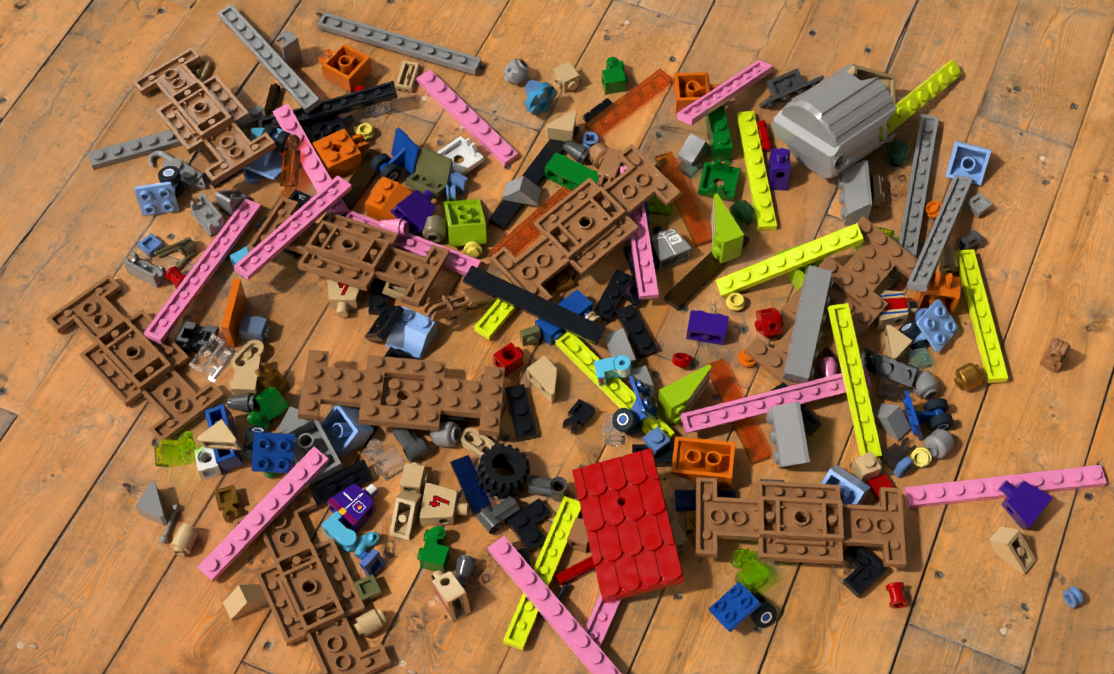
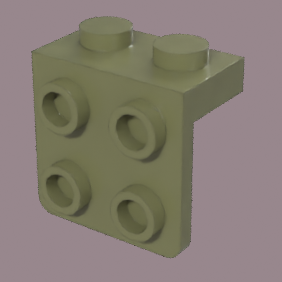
M422 147L415 173L406 179L405 185L422 193L429 190L433 193L434 198L437 199L446 192V185L449 183L453 164L452 159Z

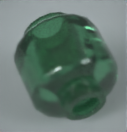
M893 140L887 144L885 160L892 167H900V165L906 164L910 147L904 140Z
M739 199L730 206V213L738 226L746 225L748 227L755 221L754 215L756 210L747 200L741 201Z

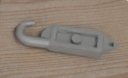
M162 150L154 151L149 155L148 163L152 167H154L152 160L155 157L165 159L163 168L166 166L177 167L181 174L180 180L190 190L193 188L206 189L203 174L177 157H173Z

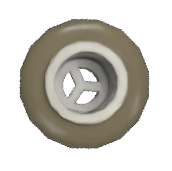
M432 215L427 217L422 234L426 240L438 243L446 236L447 222L439 215Z

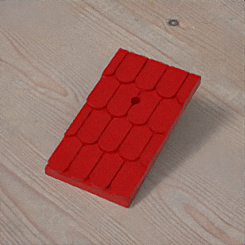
M649 448L641 452L638 451L622 457L573 469L578 500L603 602L608 603L684 583L685 578L652 449Z

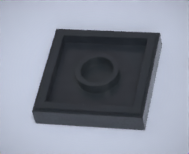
M401 306L385 307L366 333L365 338L369 342L384 341L405 309Z

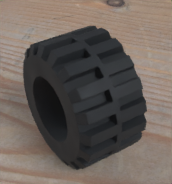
M499 444V447L493 445L491 449L485 450V453L481 456L476 479L479 481L478 485L480 488L483 487L485 494L490 493V497L494 498V496H497L498 499L502 500L503 497L508 498L512 495L516 497L519 492H522L530 472L529 460L525 459L526 455L524 452L520 453L519 448L516 447L514 449L510 444L508 446ZM494 468H506L512 473V475H500L494 470Z

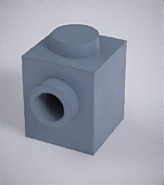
M244 315L239 328L241 340L247 342L259 340L264 344L271 332L267 319L262 316Z

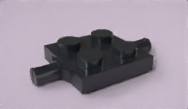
M336 115L316 122L303 123L302 128L310 143H313L344 128L349 134L345 125L354 122V118L350 115L342 119Z

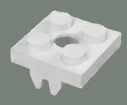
M461 136L437 152L451 158L453 161L451 171L454 170L463 176L484 162V157L477 151L475 143L471 144L470 138L465 140ZM462 156L464 161L462 163H455L454 158Z

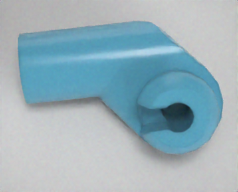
M369 532L361 536L358 540L354 556L358 558L363 551L366 552L367 548L375 545L380 539L377 532Z

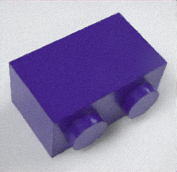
M691 310L686 339L724 345L729 316L719 313H706L701 310Z

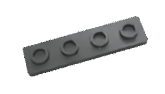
M797 68L771 79L766 84L772 97L764 100L759 106L760 108L763 106L769 108L777 104L776 101L779 99L783 102L791 98L793 93L799 95L806 91L805 88L809 86L812 88L820 83L824 76L822 75L804 83Z

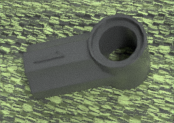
M396 427L393 430V435L402 446L403 452L410 463L429 453L424 441L418 438L412 429Z
M531 475L529 478L527 492L530 494L552 497L557 502H562L564 496L568 497L569 495L567 481L562 477L551 479ZM558 487L563 488L562 491H555Z
M509 496L493 508L487 507L478 514L477 519L489 534H493L503 526L508 518L519 512L520 508L515 499Z

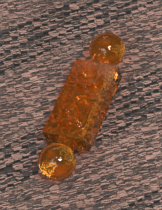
M295 134L287 137L286 145L289 149L284 150L280 186L285 187V189L281 191V197L287 199L294 192L292 187H297L299 179L301 151L296 150V148L300 145V139Z

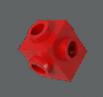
M772 307L756 311L757 321L754 324L758 333L765 338H774L777 336L776 334L782 333L784 322L779 310Z

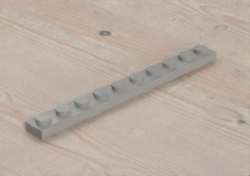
M232 4L217 13L219 18L306 113L322 104L320 99Z
M325 12L317 24L320 30L476 75L482 63L479 57Z
M262 104L247 108L246 110L251 118L239 124L238 127L243 129L259 124L258 120L266 118ZM170 130L94 150L88 152L92 168L95 170L146 156L157 150L164 151L182 146V144Z
M921 114L898 242L901 247L915 258L939 117Z
M954 176L909 278L907 289L927 292L972 187V177Z

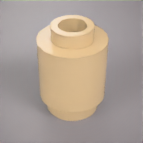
M952 247L945 248L939 262V271L944 275H947V273H952L953 275L958 271L957 253Z
M182 524L177 529L170 545L173 553L179 556L190 554L197 538V529L194 526Z
M379 608L376 610L372 609L356 618L357 623L354 624V627L359 636L363 634L364 637H367L382 629L387 621Z

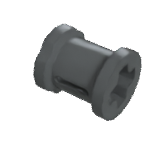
M973 230L969 235L959 237L957 244L960 250H970L974 246L982 245L983 240L981 235L976 230Z

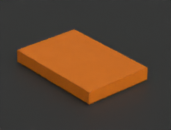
M234 279L232 281L221 326L227 346L232 348L236 346L247 300L241 279Z

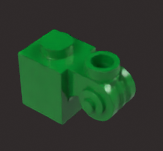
M609 57L606 60V70H602L601 82L605 95L625 92L626 84H628V76L623 72L625 70L624 62L619 61L616 57Z
M269 386L254 398L261 407L260 412L251 411L247 416V421L250 425L267 428L270 425L269 421L272 418L281 417L289 405L276 387Z
M434 526L430 530L426 529L423 537L425 544L423 548L420 547L417 560L420 562V568L431 571L442 570L445 573L450 558V549L447 546H443L446 542L445 529L441 526Z

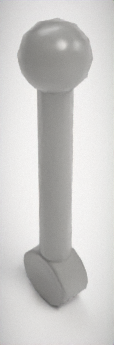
M174 504L172 507L173 512L164 535L160 537L161 543L168 541L167 536L176 513L180 510L179 504Z

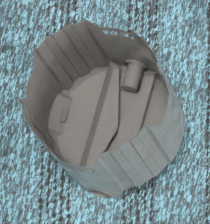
M855 63L845 66L787 103L774 117L772 122L775 137L787 144L789 150L801 165H805L810 170L818 173L821 178H833L898 134L895 133L887 137L886 122L897 107L886 86L879 80V77L861 81L852 74L847 73ZM882 125L883 133L879 135L878 127ZM883 135V140L879 142V137Z

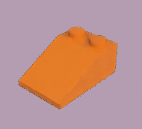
M382 176L365 202L367 216L379 221L397 219L390 211L413 192L400 183ZM408 229V233L415 235L412 231Z
M675 436L671 474L696 482L697 477L717 478V488L731 489L735 442Z

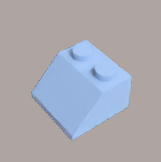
M955 140L945 177L954 179L955 175L972 177L973 184L981 186L991 149Z
M402 306L405 310L390 330L385 347L401 349L406 353L407 357L421 359L437 334L436 321L432 322L431 318Z
M335 405L321 423L339 459L362 446L374 431L371 425L358 424L360 411L357 407Z
M835 465L828 471L821 483L840 485L842 504L860 505L871 488L838 465Z

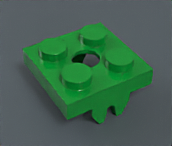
M719 158L714 163L705 162L698 194L714 197V194L718 193L721 199L733 201L740 168L731 167L729 160L721 163ZM716 179H721L724 185L718 187L713 182Z

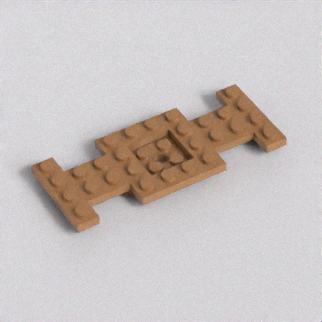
M191 47L133 81L142 96L158 87L170 101L157 109L156 112L189 154L205 145L211 151L218 162L204 171L212 183L216 185L277 146L267 133L250 142L238 127L239 124L251 118L249 112L217 75L204 82L195 77L189 68L201 62L202 59L196 50Z
M630 144L618 154V159L628 169L604 188L602 186L599 187L589 177L533 222L534 227L543 235L539 241L517 258L504 246L492 255L490 260L512 284L551 302L553 300L552 296L542 287L545 283L569 264L583 276L639 230L636 223L629 217L631 213L653 195H656L666 206H669L681 196V192L633 144ZM583 220L590 221V224L588 226L584 227L580 225L581 221Z
M281 197L248 245V253L299 208L297 201ZM332 212L326 221L322 220L320 224L314 222L285 248L303 254L298 263V269L364 291L368 290L375 278L405 287L407 289L401 297V303L417 308L421 306L450 256L449 249L436 245L431 246L425 257L394 248L399 239L398 233ZM352 245L350 248H345L344 246Z
M864 216L859 219L857 224L865 242H863L864 244L846 265L842 267L828 255L818 266V268L832 271L831 278H833V284L827 292V295L830 296L828 306L849 304L856 340L859 339L888 304L873 291L894 267L909 279L918 260ZM802 286L780 311L792 322H795ZM827 306L824 307L823 311L826 314L824 324L820 325L819 329L822 332L821 340L819 343H816L815 349H818L819 355L826 348L838 358ZM793 326L773 349L757 336L744 352L778 381L784 382L788 387L801 384L782 378Z
M107 275L46 319L59 334L76 323L93 341L94 344L81 352L80 356L126 407L141 396H144L164 417L149 428L150 433L163 445L203 415L205 410L211 409L223 400L225 395L213 382H210L197 393L187 384L176 370L189 362V357L169 336H167L162 344L145 337L144 332L153 319L143 309L129 319L126 316L124 317L108 301L109 298L122 289L110 275ZM131 351H138L135 356H128Z
M309 350L298 409L299 419L318 420L321 404L360 407L358 424L439 431L440 415L480 418L479 435L499 437L505 369L503 367L485 366L483 382L445 378L446 362L368 355L366 371L327 367L329 351ZM406 395L408 398L405 400H401L398 398V396Z
M697 477L695 557L716 558L718 538L758 541V560L842 564L843 545L883 547L884 567L905 568L906 552L901 488L881 487L879 490L880 506L842 504L840 485L758 481L757 499L717 497V478ZM803 515L806 518V522H798L795 516Z
M304 489L261 533L274 564L256 571L255 574L287 646L308 638L322 669L317 674H372L391 665L390 659L382 643L364 652L361 651L347 619L365 611V606L333 538L315 546L311 543L299 515L317 508V504L310 489ZM247 515L233 520L235 528ZM307 584L315 586L311 592H305L303 588Z

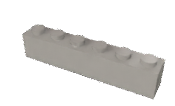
M809 265L805 272L782 376L783 379L805 383L813 377L814 368L812 367V362L816 360L818 355V349H815L816 343L820 342L822 332L819 329L820 325H823L826 314L823 311L824 307L828 306L830 299L827 292L833 284V278H831L832 271Z

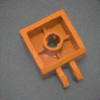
M343 44L336 52L327 49L325 51L327 58L324 56L318 58V62L322 65L323 78L350 93L372 71L370 57L347 44Z
M706 72L674 73L675 114L719 85L710 84L709 74Z
M345 128L312 143L331 180L336 176H342L358 169L362 163L361 153L369 149L370 146L368 142L364 141L363 134L359 133L350 137Z
M935 272L927 292L915 291L914 301L917 303V311L922 308H929L935 300L940 299L949 314L953 316L960 298V278L953 277L952 273L941 276L940 272Z

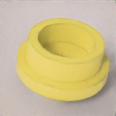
M368 123L360 124L357 134H363L364 140H369L374 136V128Z
M470 241L466 243L463 251L465 255L477 258L482 253V247L478 242Z
M732 293L727 297L726 306L730 310L740 311L744 308L745 300L741 294Z
M919 447L912 452L911 458L917 467H926L930 464L932 455L928 449Z

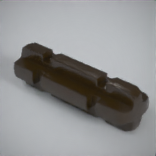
M277 83L271 84L264 108V111L269 115L273 114L272 111L276 108L280 92V86Z

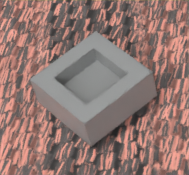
M978 193L969 199L965 206L979 217L991 209L993 204L981 193Z

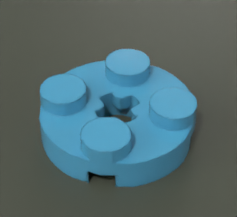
M549 82L540 83L538 85L540 88L536 91L533 89L528 95L525 106L532 115H537L541 112L547 113L550 110V104L557 96L558 91Z

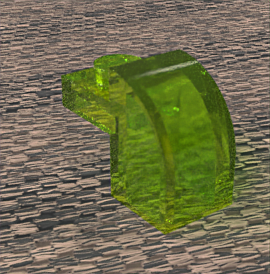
M185 431L177 441L161 439L154 448L155 466L178 467L191 463L194 460L193 452L196 445L195 440H193V432Z

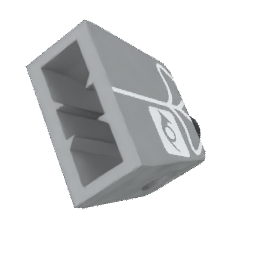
M656 226L652 229L651 232L654 236L650 238V242L652 245V256L656 257L658 271L690 259L691 247L675 229L671 228L664 231L661 226Z

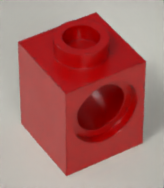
M510 342L493 354V364L495 367L505 368L504 376L506 377L523 365L524 353L518 346L515 347Z

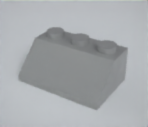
M862 160L843 171L841 178H838V188L841 189L839 203H842L840 216L844 218V225H854L862 216L868 219L871 211L872 196L868 160Z
M800 402L768 408L766 420L771 425L772 432L769 433L771 444H774V463L779 468L810 462Z
M306 419L282 432L295 434V465L313 447L317 448L330 460L309 484L316 483L345 469L318 420Z

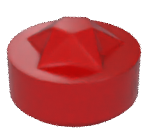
M681 352L673 355L672 363L680 368L691 366L692 357Z

